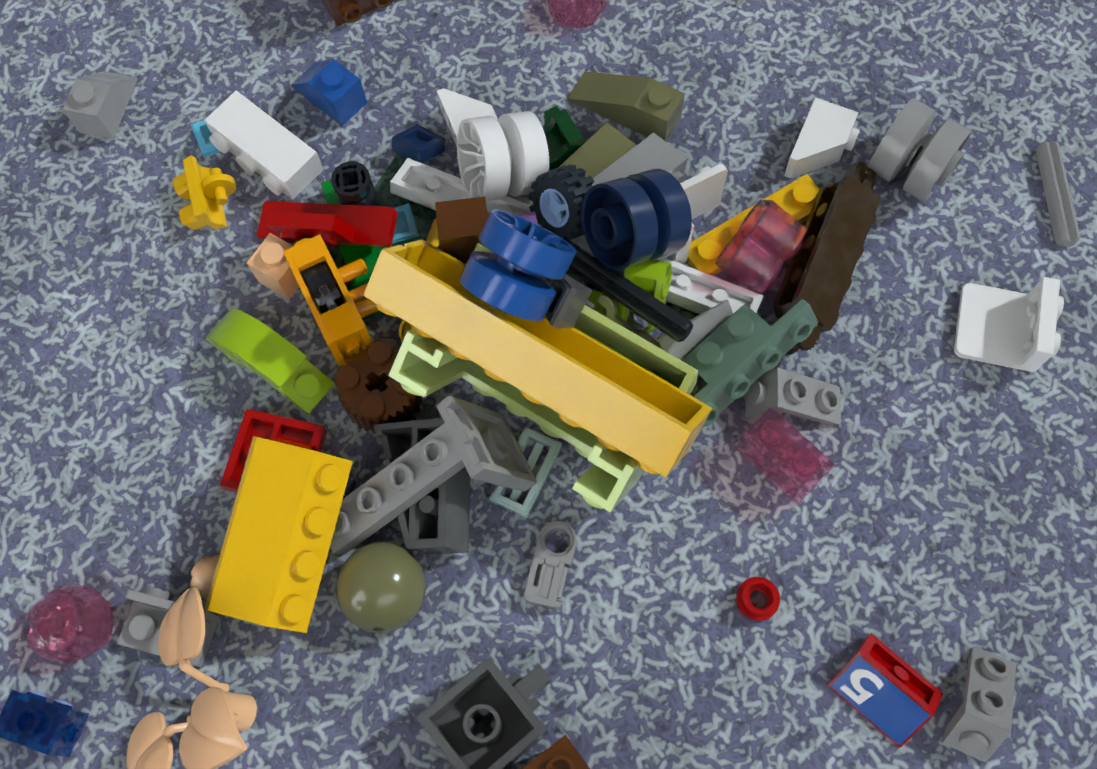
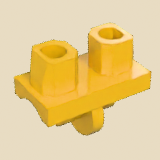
M192 155L183 159L185 172L172 179L177 195L186 201L191 199L190 204L178 210L181 223L192 230L206 225L215 230L227 227L223 205L228 203L227 197L236 190L235 179L228 174H222L220 168L200 166Z

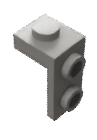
M779 367L765 372L750 386L744 395L745 419L750 421H763L782 413H789L827 425H838L841 423L840 388L837 385Z
M972 648L968 657L963 704L947 724L943 734V744L987 763L1011 733L1016 665L1013 662L981 648Z

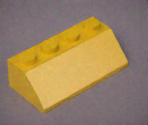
M253 436L205 610L266 627L307 633L353 461Z

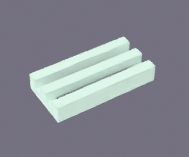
M524 427L517 443L523 453L529 440L536 442L527 460L531 471L544 446L550 448L535 478L537 483L531 487L523 505L517 502L522 491L513 489L510 497L507 498L502 496L506 487L499 485L495 486L489 498L491 503L505 507V509L516 512L525 518H528L562 448L561 442L527 427Z

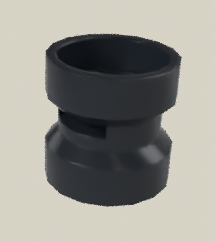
M348 161L335 168L331 176V183L341 205L373 206L375 204L377 194L368 169L363 164L356 161Z

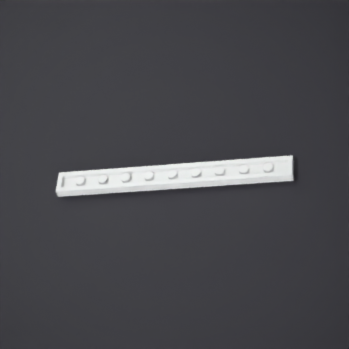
M407 158L390 181V193L436 210L435 202L470 198L461 178ZM505 196L503 199L486 201L488 212H491L493 209L502 210L514 215L530 212V205ZM585 235L570 240L594 256L587 244ZM665 257L653 259L672 263V277L666 296L667 302L702 314L721 302L728 300L733 314L744 304L757 313L763 295ZM625 269L616 272L624 276Z

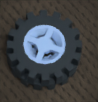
M564 165L540 174L530 186L533 192L529 193V200L533 201V205L529 206L530 212L535 211L538 224H541L543 228L565 241L584 235L581 219L582 203L587 191L595 182L591 176L585 177L586 171L584 169H576V165Z

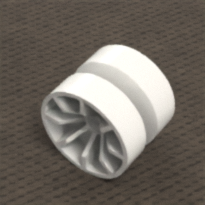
M531 111L502 114L498 120L493 116H484L461 121L457 133V159L461 179L470 198L485 196L486 201L503 199L507 192L513 197L529 195L530 192H533L530 186L532 182L536 181V177L549 171V152L546 136L539 119Z

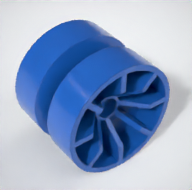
M493 209L479 236L480 241L493 253L473 251L459 281L470 293L500 311L526 320L542 321L556 295L555 289L542 277L563 279L577 251L571 244L551 231L512 213Z

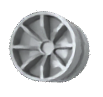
M912 98L886 132L872 156L868 168L874 170L879 177L891 182L901 173L905 166L909 167L910 171L904 181L903 191L925 203L933 193L931 190L934 185L937 184L943 187L965 154L961 150L968 141L972 130L949 118L940 125L933 135L928 133L934 121L936 110Z

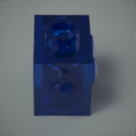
M11 690L0 714V738L46 755L70 757L76 742L81 736V731L89 713L73 708V705L66 701L47 699L46 695L37 691L22 692Z

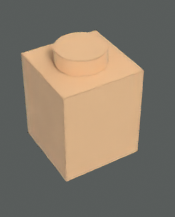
M269 233L247 261V265L259 283L289 300L299 288L298 282L283 253L284 250L291 248L292 245Z

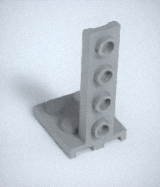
M450 395L439 402L436 406L444 424L342 500L330 545L332 553L341 555L349 552L464 467L471 479L524 492L534 486L537 481L504 415Z

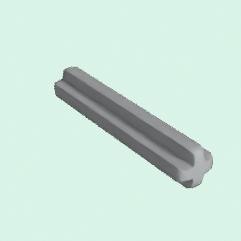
M1045 141L1040 143L1036 149V155L1055 243L1062 247L1073 246L1080 240V233L1060 145L1057 141Z

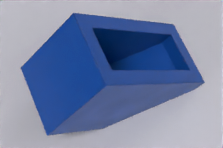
M335 59L315 62L291 84L293 89L341 126L367 104L360 78Z

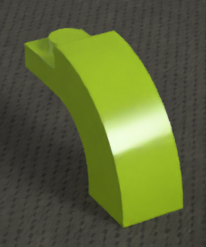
M230 309L205 338L236 364L243 365L269 383L306 414H309L335 384L305 359L307 356L261 321L241 310Z

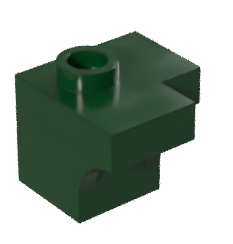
M558 106L544 111L543 130L548 145L550 171L563 164L585 142L566 109L560 111Z

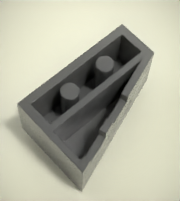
M434 418L373 425L376 437L381 438L386 460L383 461L384 467L388 466L444 424L443 419ZM465 467L398 515L406 549L430 555L469 553L470 476Z

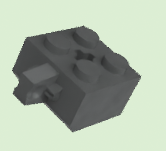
M488 658L419 714L417 719L455 769H508L549 734L548 730L534 714V711L541 705L535 696L550 684L552 680L541 665H538L522 679L516 672L506 678L491 658ZM479 715L486 719L492 716L495 717V720L491 723L494 731L489 736L482 732L476 736L474 734V731L478 728L475 719Z

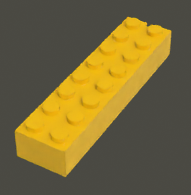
M423 239L405 243L404 246L397 245L381 250L363 296L376 303L379 311L389 316L400 317L410 323L413 331L426 338H434L448 346V351L455 357L471 360L483 367L485 374L499 382H508L521 390L522 396L528 401L538 405H546L559 413V417L563 422L573 427L586 429L597 436L600 444L614 451H622L634 458L637 465L648 473L660 474L666 478L688 453L713 409L574 327L555 328L551 326L546 317L542 321H531L490 306L470 293L460 283L459 279L466 264Z

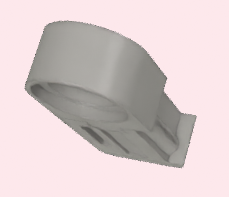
M549 522L539 533L524 592L525 601L530 605H543L551 610H560L563 606L562 602H558L557 599L562 598L568 572L567 567H572L577 544L575 531L565 522ZM554 531L564 532L570 539L569 547L561 553L549 551L545 545V540L550 533Z

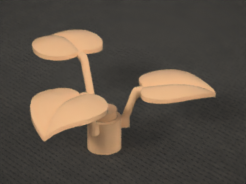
M192 586V588L187 589L168 610L160 626L158 650L161 660L165 665L175 666L179 663L181 671L210 688L202 691L197 696L191 708V715L187 717V722L172 724L166 727L165 717L161 712H152L143 717L134 728L128 743L127 769H170L173 760V745L170 737L178 732H183L180 739L179 752L181 761L186 769H216L247 750V746L239 731H247L254 723L257 713L254 697L229 692V684L219 683L194 668L190 663L191 659L196 658L200 654L205 638V616L197 587Z

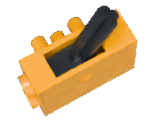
M320 234L313 238L301 239L291 248L284 250L283 253L339 367L346 366L345 359H352L351 353L358 354L359 348L366 350L367 345L373 343L362 318L379 311L375 302L363 296L368 283L349 292L344 284L366 274L368 268L364 260L360 258L337 269Z

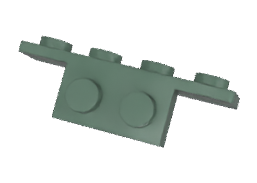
M804 299L794 305L772 326L744 304L683 359L685 363L699 370L698 377L707 384L694 396V398L713 408L701 430L714 423L719 413L735 399L745 395L750 386L760 376L776 367L781 358L791 348L809 337L817 326L818 320L810 304Z

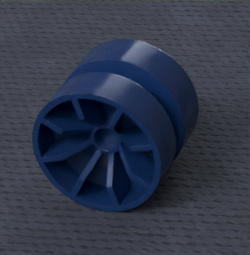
M650 169L629 175L626 178H618L596 184L587 191L582 203L581 219L587 244L596 259L611 270H623L648 260L675 253L686 245L691 233L692 215L687 195L679 181L663 169Z

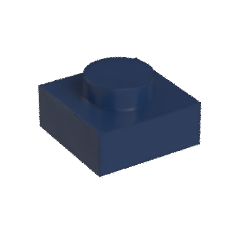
M417 124L392 137V151L406 158L424 163L445 151V138Z

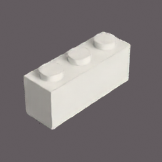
M238 91L231 94L204 120L212 134L209 137L212 144L224 154L228 151L234 154L237 163L247 173L252 175L256 171L263 177V183L278 196L283 192L293 200L323 171L319 156L314 149Z

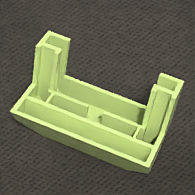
M477 243L476 248L474 250L493 253L486 247L480 245L479 243ZM584 305L573 326L574 328L687 394H691L697 383L699 370ZM413 329L407 331L388 376L400 382L401 387L408 393L426 397L455 380L463 378L471 383L473 389L478 393L492 396L506 404L508 411L514 415L527 417L540 425V429L545 434L554 438H561L575 446V450L581 456L588 458L587 460L594 464L575 482L572 488L581 494L589 505L611 512L637 484L644 473V470L637 465L634 458L622 451L606 448L599 443L596 435L586 429L566 424L560 419L559 413L544 404L538 405L528 401L522 396L521 390L508 382H499L485 374L484 368L473 361L455 357L448 351V346L438 340L423 337L414 332Z

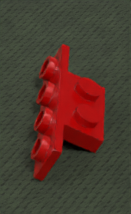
M265 201L256 237L265 239L269 233H272L287 243L295 244L301 239L313 238L320 234L325 245L328 247H336L337 244L391 247L398 211L393 207Z

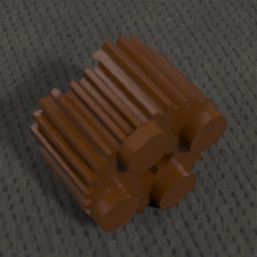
M375 341L367 345L366 350L359 348L358 354L351 353L352 359H345L346 366H341L336 371L335 377L339 401L352 422L356 423L358 428H363L365 431L371 429L374 434H376L373 426L375 424L415 421L417 419L415 413L421 410L419 404H423L421 396L408 393L401 387L400 382L388 376L399 351L395 346L391 349L390 344L387 342ZM380 387H387V389L383 392H380L378 390V388Z

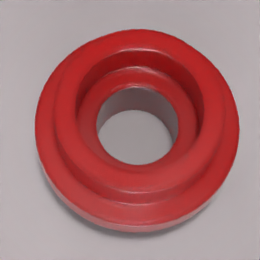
M751 577L739 586L736 592V604L739 611L746 618L753 621H764L771 618L777 612L780 605V594L777 587L770 580L763 577ZM752 592L762 593L765 597V605L762 607L754 606L750 602V594Z

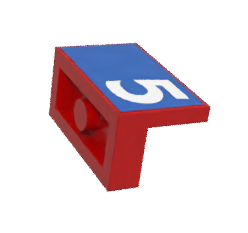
M872 633L864 639L851 660L828 684L833 691L899 748L934 716L943 696L939 689Z

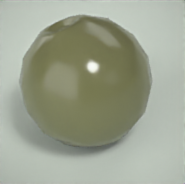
M374 542L354 551L341 566L336 585L338 605L346 618L366 632L379 634L394 632L410 623L420 611L427 589L424 570L412 552L391 542Z

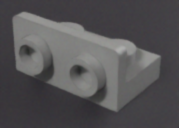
M144 586L142 593L128 589L124 598L133 603L117 644L160 656L158 650L160 626L168 610L175 603L168 600L170 593L150 586ZM202 601L205 616L203 647L200 654L190 660L191 665L201 668L220 618L212 612L205 610V601Z

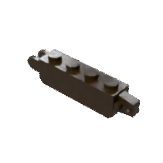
M861 161L850 165L839 182L819 189L773 303L775 315L780 319L794 305L804 299L810 304L818 320L817 326L809 337L802 342H798L785 355L794 354L798 349L807 351L814 348L820 333L830 331L839 318L838 311L845 293L851 286V276L857 261L864 252L863 245L869 229L876 220L875 213L881 197L873 192L877 173Z

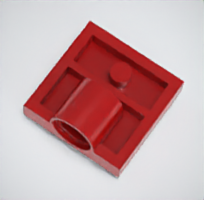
M246 409L220 486L224 490L238 492L253 436L321 452L327 434L326 428L318 424Z

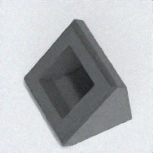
M565 275L563 279H553L551 286L556 291V295L545 317L551 326L555 328H573L592 292V289Z

